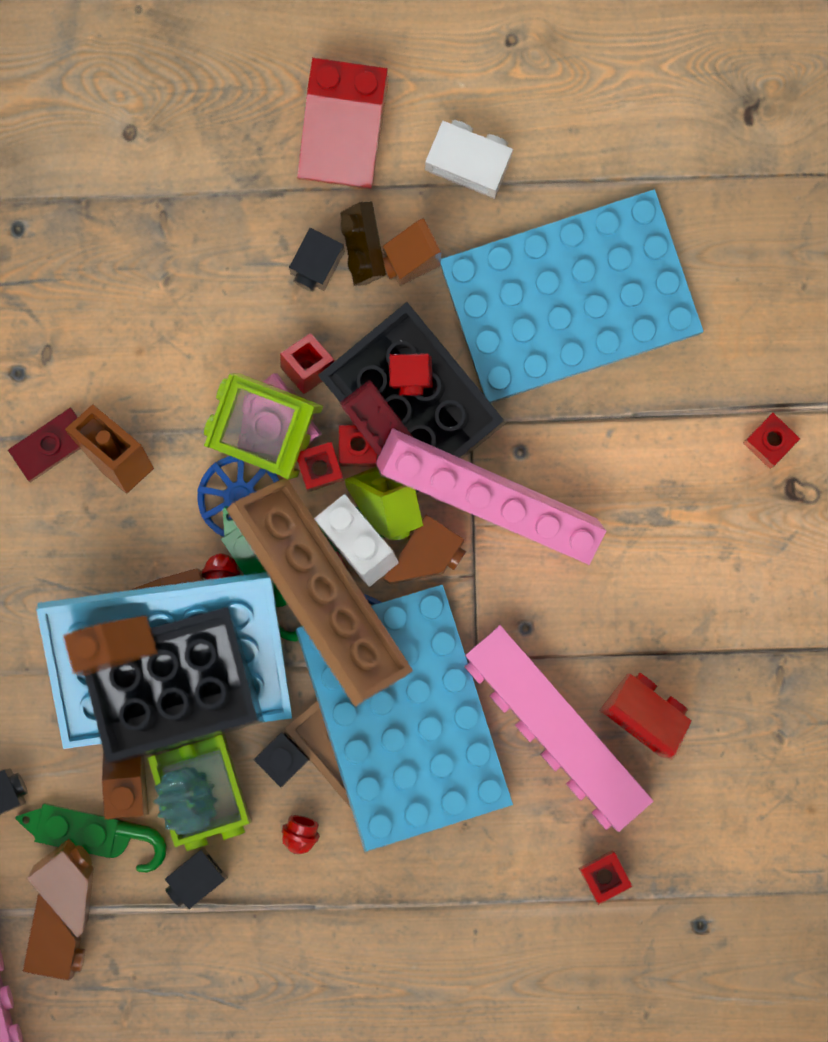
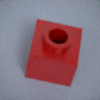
M311 333L280 353V368L303 394L323 382L318 375L334 362L331 355Z
M429 354L389 355L390 387L400 389V395H423V388H433L432 356Z
M771 413L743 444L771 469L801 438L774 413ZM769 433H776L780 437L778 446H772L768 443L767 436Z
M339 425L340 467H376L378 455L355 425ZM362 438L366 442L364 449L361 451L353 450L351 448L352 440Z
M332 442L300 451L297 462L307 492L344 481ZM324 462L327 465L326 473L316 475L313 472L315 463Z
M613 850L578 868L598 905L633 887ZM602 869H607L611 872V879L605 884L600 883L597 879V874Z

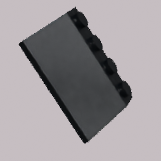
M408 302L403 304L318 375L339 402L371 380L415 439L461 459L507 423ZM429 354L432 356L433 388H423V395H400V389L390 387L389 355Z
M229 607L153 627L151 631L158 654L84 676L106 763H120L264 722L256 688Z

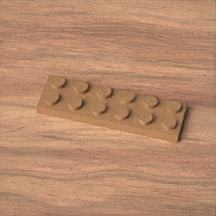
M283 478L237 500L226 509L355 707L413 672V669L288 479Z

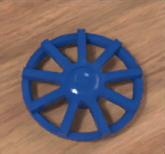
M228 456L212 464L203 475L197 491L198 507L205 523L214 532L224 536V529L216 525L211 517L223 511L225 506L229 507L235 501L256 492L254 486L266 473L270 476L273 483L279 481L275 473L261 468L249 482H245V461ZM238 462L237 481L232 482L221 467ZM215 472L226 484V490L206 487L209 479ZM205 494L219 496L224 499V502L207 511L204 496Z

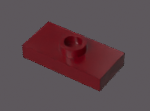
M371 380L339 403L378 456L392 428L413 437Z
M71 407L8 449V452L30 483L81 449L65 430L78 418Z

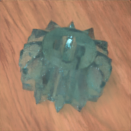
M184 767L163 775L162 782L154 786L159 797L153 803L159 806L160 811L157 818L165 819V829L175 830L177 834L187 835L204 830L205 827L210 826L211 818L217 815L213 804L218 799L212 793L215 784H208L206 772H197L195 767Z

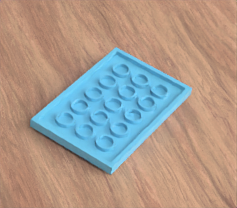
M655 189L441 259V269L483 394L490 403L670 345L704 332Z
M264 572L37 603L36 610L63 749L102 744L85 677L73 674L63 635L101 623L145 615L148 617L150 627L153 628L229 607L256 688L264 722L292 719V708L274 590L269 574Z
M443 584L371 606L413 669V672L356 707L303 626L296 629L364 852L513 805L472 675L464 667L468 662Z

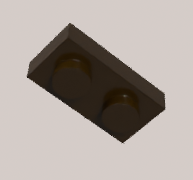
M359 202L340 212L341 231L345 237L348 253L347 264L352 274L353 285H367L386 276L373 203Z

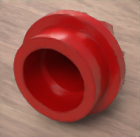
M224 553L210 557L202 569V577L205 580L240 576L235 560Z
M289 816L287 824H284L281 830L283 844L293 854L307 853L319 841L320 835L317 832L319 824L305 816Z

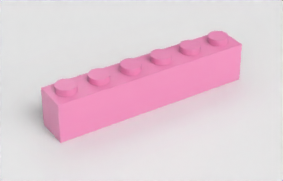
M393 428L376 461L381 475L590 565L606 533V529L593 516Z
M501 625L465 655L469 661L464 666L478 684L485 680L494 690L490 695L491 699L504 713L511 709L520 720L515 726L529 742L536 738L545 748L540 755L555 772L560 767L571 778L566 785L580 801L587 797L596 809L591 814L605 830L612 826L616 831H621L654 802Z

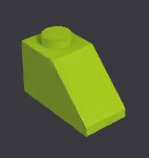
M377 466L344 479L348 491L364 518L378 534L390 540H399L409 536L410 531L423 526L416 490L381 475Z

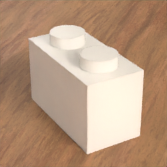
M452 120L451 124L442 121L425 161V170L495 199L512 158L513 149L507 147L508 142L498 136L488 134L485 138L473 133V128L461 121Z
M345 494L314 518L323 533L368 587L399 563L391 548Z

